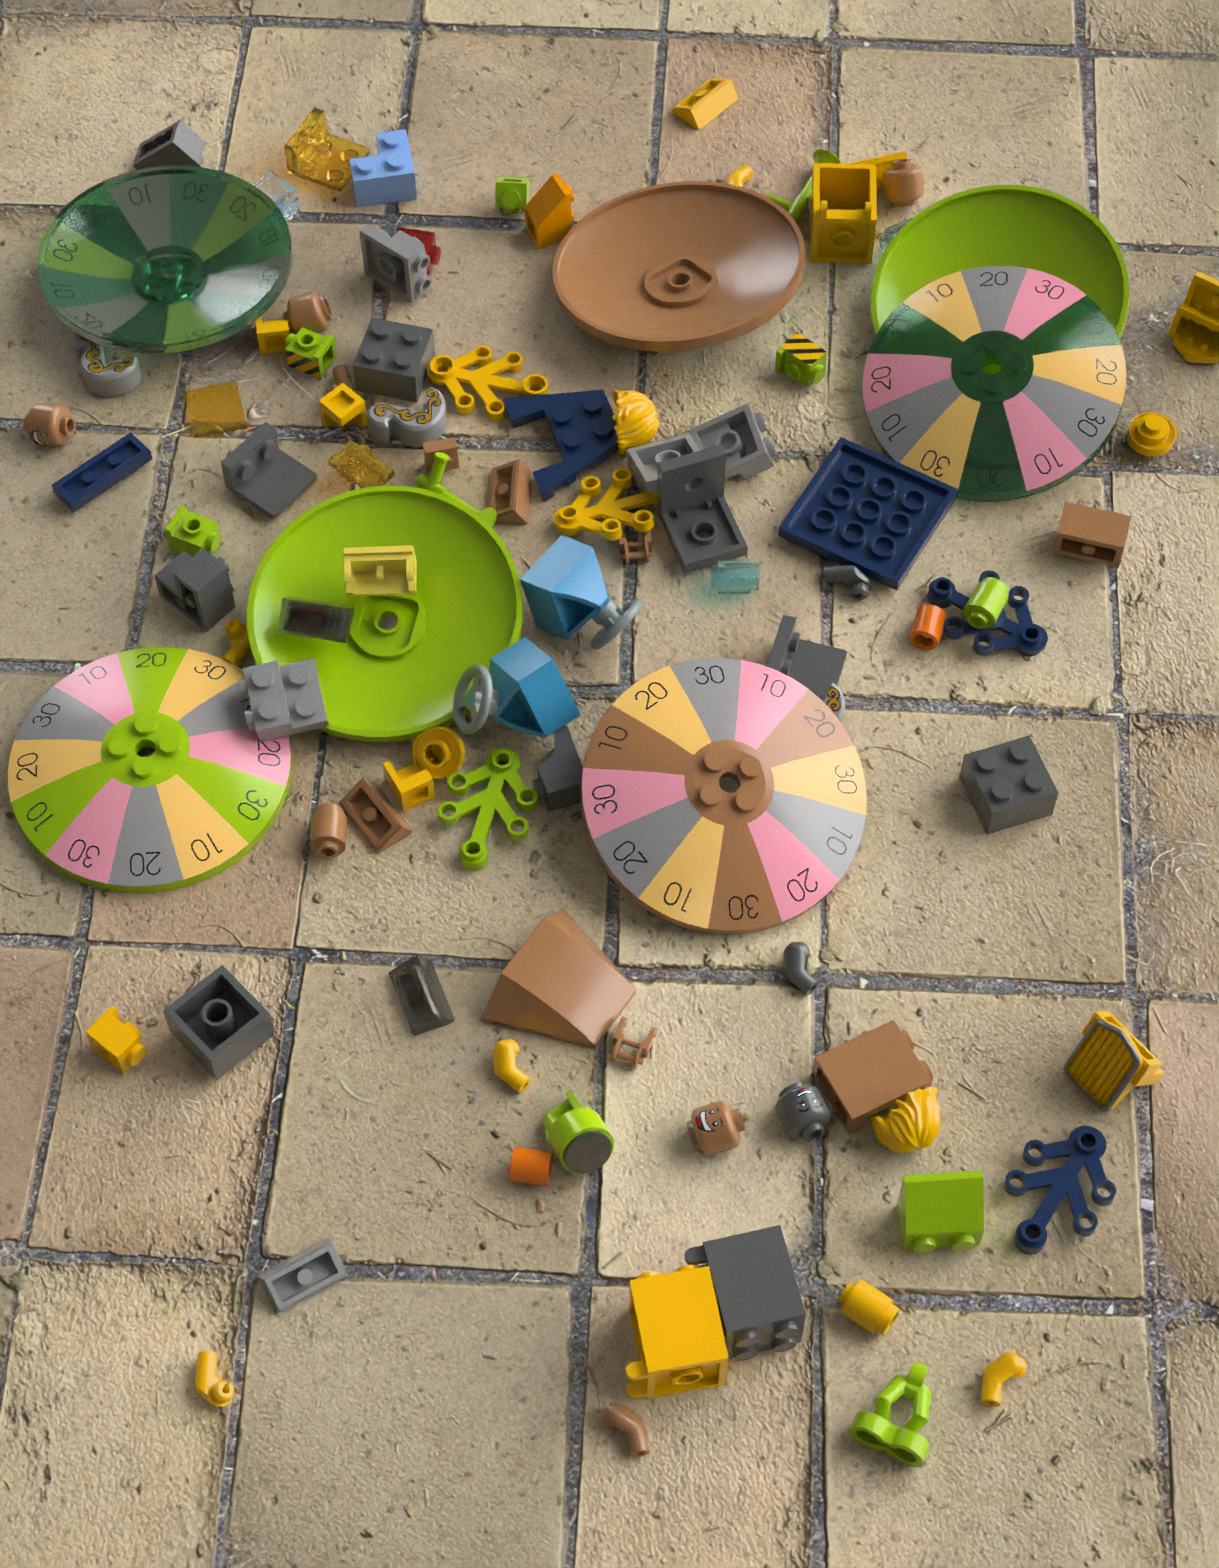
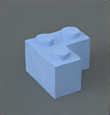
M406 129L376 133L378 155L349 159L356 207L417 199L415 172Z

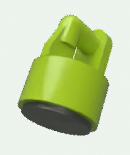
M570 1090L565 1093L568 1099L543 1116L546 1140L566 1171L572 1174H587L597 1170L607 1162L614 1149V1139L599 1114L592 1109L583 1108L574 1092Z

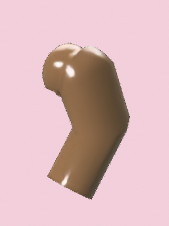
M335 366L332 373L336 385H330V391L325 389L324 396L342 383L354 391V384L347 366Z
M610 1403L609 1407L601 1411L600 1421L605 1428L613 1430L617 1427L625 1433L630 1457H642L650 1453L644 1423L638 1414L622 1403Z

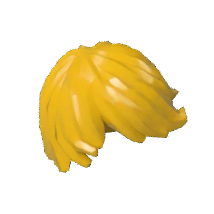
M615 389L612 398L615 400L616 411L612 419L617 423L614 426L618 438L619 451L617 453L623 455L627 452V449L650 442L657 433L659 420L653 402L645 394Z
M926 1087L923 1090L918 1088L914 1092L910 1091L906 1094V1101L896 1100V1107L890 1109L888 1114L883 1115L882 1118L871 1117L870 1124L879 1142L896 1153H912L916 1150L920 1151L923 1148L930 1147L940 1129V1106H938L936 1099L937 1087Z

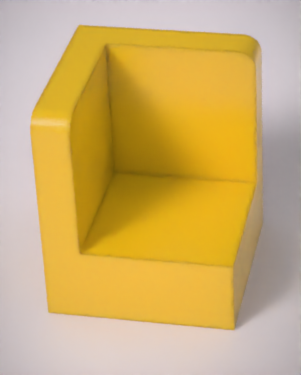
M262 316L259 317L255 322L260 355L286 352L284 344L290 334L288 320L262 321Z
M344 383L319 400L321 422L326 428L335 422L342 427L350 420H353L361 428L367 425L365 400Z
M389 760L382 763L384 780L403 812L435 798L433 778L427 768L419 771L415 763L395 771Z

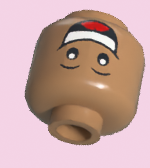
M58 403L35 404L24 418L26 434L35 444L43 446H62L66 444L76 428L75 419L65 405Z
M724 1100L694 1109L691 1114V1120L686 1122L695 1150L701 1149L707 1156H713L738 1147L740 1144L739 1132L746 1130L739 1108L731 1110L730 1105Z

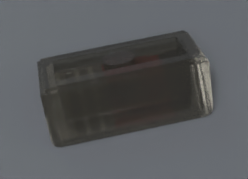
M286 596L282 598L278 632L347 643L355 607Z
M416 954L388 972L412 1035L416 1036L455 1021L430 959Z

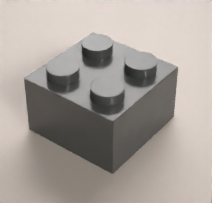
M371 317L353 363L356 391L418 403L427 378V367L435 357L433 329Z
M1030 735L964 755L959 778L987 835L1053 815L1058 791Z
M223 965L163 1010L170 1032L216 1081L275 1034L270 1013Z

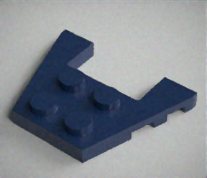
M604 390L502 399L513 429L546 418L562 456V462L532 472L543 502L551 499L554 496L553 492L564 484L568 487L577 480L576 476L588 467L595 468L619 451L618 438L614 429L617 423L612 419L614 413Z

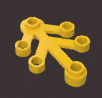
M480 345L472 352L456 359L448 355H438L430 361L427 367L429 380L436 385H445L455 399L456 411L461 415L471 414L475 409L474 397L469 393H465L459 382L469 383L486 406L487 418L495 422L504 419L506 410L504 402L497 399L490 388L523 394L524 396L548 394V380L541 374H530L523 381L495 376L504 371L518 373L523 369V356L516 351L508 352L503 358L492 362V349L489 346ZM474 364L481 367L474 371L465 369ZM499 409L500 411L494 412L492 410Z
M618 468L612 473L613 483L596 506L586 508L592 498L601 494L600 479L588 476L581 481V493L573 504L562 507L555 512L553 516L554 526L565 536H575L585 530L601 535L609 541L617 540L622 536L621 523L634 527L639 532H647L654 526L652 512L639 510L631 513L626 510L652 504L657 509V492H644L619 499L624 490L632 486V472L627 468ZM600 517L606 519V520H604L603 522H599V521L593 520V519H597V518H600Z

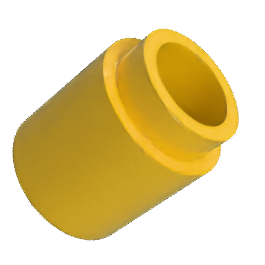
M863 1279L857 1284L849 1282L838 1300L843 1305L840 1313L870 1333L874 1334L877 1332L882 1336L889 1331L900 1312V1309L893 1305V1299Z

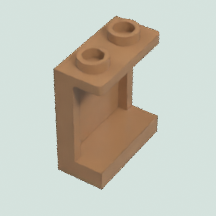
M894 1020L814 1058L812 1073L849 1135L863 1129L864 1119L895 1105L896 1100H906L908 1092H914L918 1088L923 1090L926 1087H931L933 1075L928 1064L924 1060L919 1061L913 1051L914 1045L911 1037L905 1030L901 1031Z

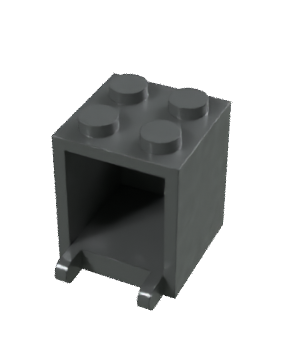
M781 1225L705 1241L701 1246L686 1250L685 1262L688 1265L701 1264L699 1268L709 1266L729 1359L734 1358L736 1361H745L757 1356L758 1352L773 1349L774 1352H784L796 1347V1343L801 1342L806 1313Z

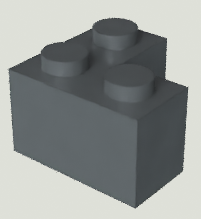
M204 549L194 557L183 551L154 575L159 595L206 632L236 607L233 597L234 589L230 583L228 573L230 569L227 563L217 555L214 557Z

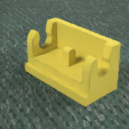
M413 545L344 548V583H346L347 597L416 595L417 560Z

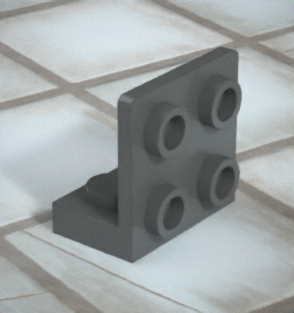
M267 422L262 424L221 461L225 487L272 519L277 518L317 481V474L279 449L276 428Z
M783 615L766 667L793 678L824 701L832 683L838 686L847 651L800 639V633L795 632L796 618Z

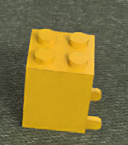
M813 163L809 207L810 262L872 264L877 224L876 164Z
M685 1265L676 1269L675 1272L661 1275L654 1271L645 1272L638 1275L636 1279L630 1280L629 1310L639 1361L631 1362L626 1367V1376L630 1380H635L630 1381L626 1385V1395L631 1399L644 1397L652 1399L725 1386L729 1357L709 1266L699 1268L698 1265Z

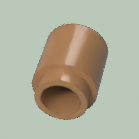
M324 803L317 806L311 816L310 849L322 858H334L346 849L347 817L341 806L333 803Z

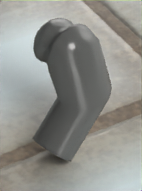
M846 565L826 566L824 568V580L826 583L845 582L851 588L850 593L854 599L864 600L868 597L871 590L870 580L857 567Z

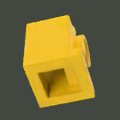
M113 1006L85 1031L91 1048L123 1074L131 1066L138 1065L147 1054V1048L140 1041L142 1037L140 1031L129 1021L122 1023L118 1010Z

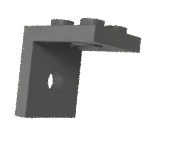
M722 445L658 462L657 514L684 573L747 555L748 546L724 498L726 453ZM706 530L713 535L709 538H700L696 533Z

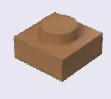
M455 437L422 443L427 474L431 472L436 452L449 456L444 472L459 468L458 448Z

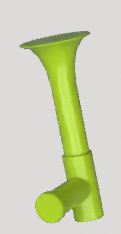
M817 149L813 152L815 163L841 164L838 157L828 150ZM812 175L793 203L775 197L770 193H767L766 197L784 208L797 223L810 202Z
M436 452L429 477L425 474H420L415 481V485L418 488L437 492L458 501L482 517L493 528L497 517L494 508L488 507L483 511L477 510L440 485L449 456Z

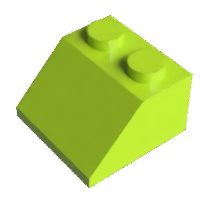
M983 1171L904 1175L897 1202L902 1250L913 1249L916 1253H927L934 1251L938 1247H952L954 1250L963 1251L972 1249L975 1245H980L984 1233Z

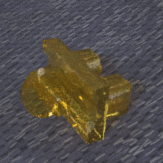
M351 439L339 453L328 458L329 466L338 471L343 479L355 483L360 488L386 485L395 476L394 469L372 455V449L365 444L358 445Z

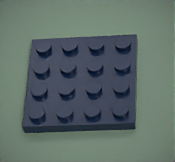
M840 437L780 525L778 536L840 565H853L865 576L898 590L956 500L958 489Z

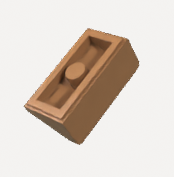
M520 459L492 468L489 507L496 510L495 524L523 525L529 521L532 472Z
M362 778L339 801L347 814L380 853L414 831L373 781Z

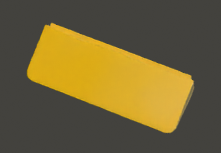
M710 78L674 106L672 111L673 114L694 128L701 129L738 99L731 79Z

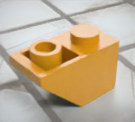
M558 173L551 175L524 207L525 229L538 249L562 241L575 222L571 210V202L574 201L572 188L568 183L564 184Z

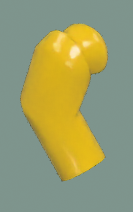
M233 619L225 626V632L229 635L231 648L222 659L238 667L251 651L247 626L243 625L240 620Z
M513 1039L500 1040L493 1048L494 1073L521 1094L529 1086L531 1078L515 1067V1057H517L516 1052L519 1051V1046Z
M211 1351L199 1352L197 1354L194 1385L196 1392L213 1406L227 1405L234 1395V1387L230 1382L225 1383L216 1375L218 1355Z
M1007 1352L986 1366L983 1372L980 1403L989 1407L1000 1406L1003 1382L1010 1377L1014 1379L1022 1377L1027 1368L1025 1360L1018 1357V1354L1014 1352Z

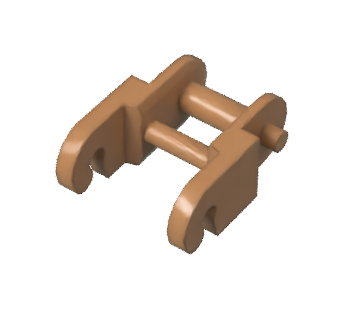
M651 530L645 532L646 536H644L643 542L627 543V539L623 537L622 533V536L618 539L621 559H625V565L629 563V559L645 558L646 563H649V557H653ZM644 547V551L628 552V548Z
M622 1017L613 1036L614 1049L610 1048L609 1054H612V1062L619 1058L633 1063V1069L636 1070L638 1065H642L644 1062L641 1059L642 1056L648 1057L653 1045V1037L655 1038L657 1034V1028L652 1027L647 1039L642 1040L641 1044L624 1038L623 1029L627 1025L628 1018ZM625 1044L638 1049L636 1056L621 1051L622 1045Z

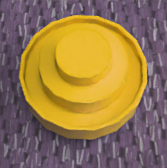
M1145 412L1137 415L1131 420L1127 430V442L1130 447L1137 453L1148 457H1158L1166 454L1172 449L1176 439V427L1173 422L1166 416L1154 412Z
M436 726L423 731L417 736L413 744L412 756L419 771L427 768L432 778L442 779L449 777L461 768L465 760V747L462 739L455 731L448 727Z

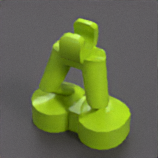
M914 1362L907 1377L902 1375L894 1376L891 1382L875 1398V1413L859 1411L856 1414L849 1429L851 1438L876 1451L882 1452L885 1450L889 1457L914 1468L922 1467L930 1448L928 1441L918 1434L928 1423L932 1392L931 1389L923 1385L928 1368L925 1365ZM901 1396L913 1401V1416L903 1428L889 1422L890 1405Z

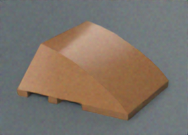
M563 909L541 920L502 971L481 1017V1021L493 1024L495 1021L515 1026V1030L523 1032L527 1029L549 1034L552 1039L595 1049L635 995L636 989L567 911Z

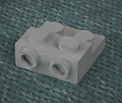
M368 223L359 230L365 275L411 303L430 289L432 278L427 276L430 256L425 254V246L418 238L411 237L401 230L393 237H390L384 230H379Z
M748 403L689 430L691 437L700 450L722 445L726 453L725 480L740 473L745 480L774 467L771 457L777 455L771 439L769 437L764 439L762 432L768 430L761 413L754 414Z
M689 433L627 449L629 470L632 472V477L639 488L644 487L647 493L657 492L658 462L700 451Z
M314 658L279 666L276 660L243 668L245 678L238 679L243 700L249 699L251 709L245 711V717L249 731L256 730L260 742L329 726Z

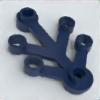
M991 570L982 572L979 577V582L988 577L1000 580L999 575ZM941 577L929 585L927 598L931 605L941 609L954 605L964 610L969 597L956 591L955 585L951 580ZM1022 586L1011 588L1007 600L1009 606L1015 610L1018 624L1006 617L1003 608L995 625L991 628L978 629L958 616H951L945 620L943 629L944 635L952 640L960 639L964 635L977 634L974 638L973 650L981 656H987L993 651L1016 648L1018 652L1025 656H1035L1045 649L1048 641L1046 631L1041 626L1033 624L1027 606L1029 592ZM1014 596H1021L1023 599L1017 600ZM950 626H956V627H958L959 629H958V630H952V629H950L949 627H950ZM1000 630L1008 635L994 638L987 632ZM979 642H986L989 645L982 646L979 644Z
M1091 1126L1077 1127L1070 1133L1068 1140L1044 1144L1039 1140H1031L1026 1143L1022 1156L1028 1165L1037 1167L1042 1165L1045 1160L1070 1156L1064 1167L1025 1174L1021 1170H1012L1006 1175L1004 1189L1009 1195L1014 1197L1022 1196L1026 1191L1051 1186L1033 1218L1021 1222L1016 1229L1014 1242L1021 1252L1033 1255L1039 1253L1044 1248L1047 1240L1045 1228L1065 1195H1067L1074 1217L1072 1227L1075 1233L1088 1237L1095 1232L1098 1219L1092 1211L1088 1210L1077 1176L1083 1165L1085 1164L1093 1186L1091 1198L1095 1204L1107 1206L1113 1202L1116 1195V1187L1111 1181L1106 1179L1100 1161L1106 1150V1140L1103 1134L1096 1128ZM1081 1140H1090L1094 1146L1085 1147L1082 1145ZM1036 1149L1040 1151L1042 1156L1038 1158L1032 1157L1028 1151ZM1018 1179L1023 1183V1186L1020 1188L1013 1187L1010 1184V1180ZM1097 1189H1106L1110 1193V1196H1100L1097 1193ZM1082 1218L1087 1219L1091 1222L1092 1226L1084 1228L1079 1224L1078 1220ZM1027 1229L1035 1230L1039 1237L1029 1238L1025 1231Z

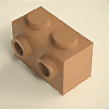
M1065 502L1053 553L1119 568L1132 516L1087 507L1083 504Z

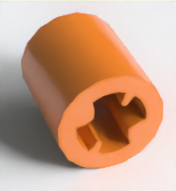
M921 605L917 609L908 638L910 643L923 650H933L938 647L947 618L946 613L935 605Z
M514 1147L509 1181L548 1187L553 1166V1152Z

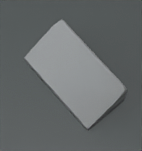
M325 1238L257 1276L277 1313H280L348 1276V1273L332 1241Z

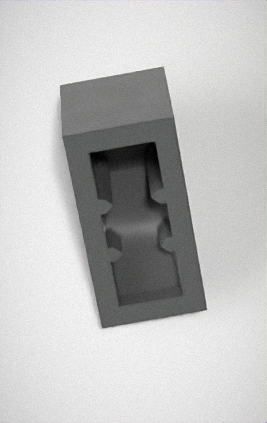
M179 120L140 143L133 166L141 173L148 170L161 169L174 172L177 175H183L190 170L195 171L202 164L204 159L202 155L206 142Z
M567 725L554 732V750L544 763L537 764L538 779L533 780V787L538 794V800L544 799L548 812L581 803L580 785L583 766Z

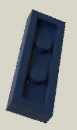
M130 432L51 485L53 492L71 511L75 512L151 461V451Z

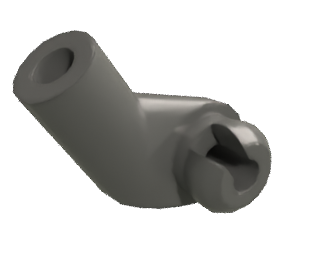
M792 942L783 952V973L808 996L819 985V982L805 970L806 955L810 954V950L804 942Z

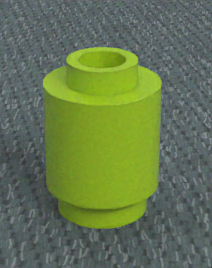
M988 577L976 585L963 610L964 616L970 625L978 629L991 628L995 625L1008 600V588L1002 581Z

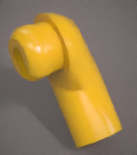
M744 164L729 175L724 183L742 187L744 183L753 177V171L748 165Z

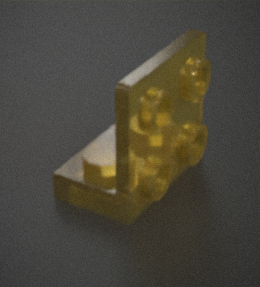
M313 107L284 146L289 174L339 192L343 191L352 179L349 159L367 157L369 155L368 147L329 134L325 111Z

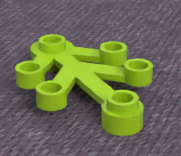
M495 749L487 755L484 766L467 774L455 772L448 778V788L454 796H463L468 793L470 787L490 779L486 789L458 803L446 801L438 807L439 821L445 826L455 825L460 818L480 809L471 838L464 842L459 849L460 863L466 870L479 871L488 863V849L485 841L495 811L507 827V834L511 840L522 841L528 836L527 820L515 814L501 793L506 782L516 795L519 809L522 811H532L538 805L536 790L527 787L518 775L520 759L511 749ZM501 761L508 762V763L505 764V765H499V764H497L498 762H501ZM458 781L465 783L461 787H456L453 785L455 782ZM526 796L533 798L530 802H524L521 799ZM446 811H453L455 813L449 817L443 815ZM515 826H521L524 828L520 832H515L512 830V828ZM470 850H479L477 854L468 853Z

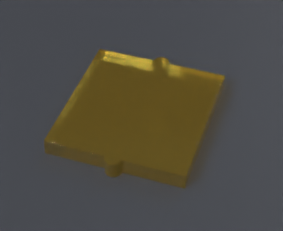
M237 381L215 386L209 384L205 388L184 391L194 438L214 434L222 436L224 432L247 428Z

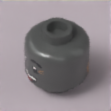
M798 1082L789 1085L780 1092L779 1099L775 1105V1111L785 1133L792 1139H804L806 1142L820 1138L825 1133L824 1128L831 1120V1111L821 1091L816 1086L807 1085L805 1082Z

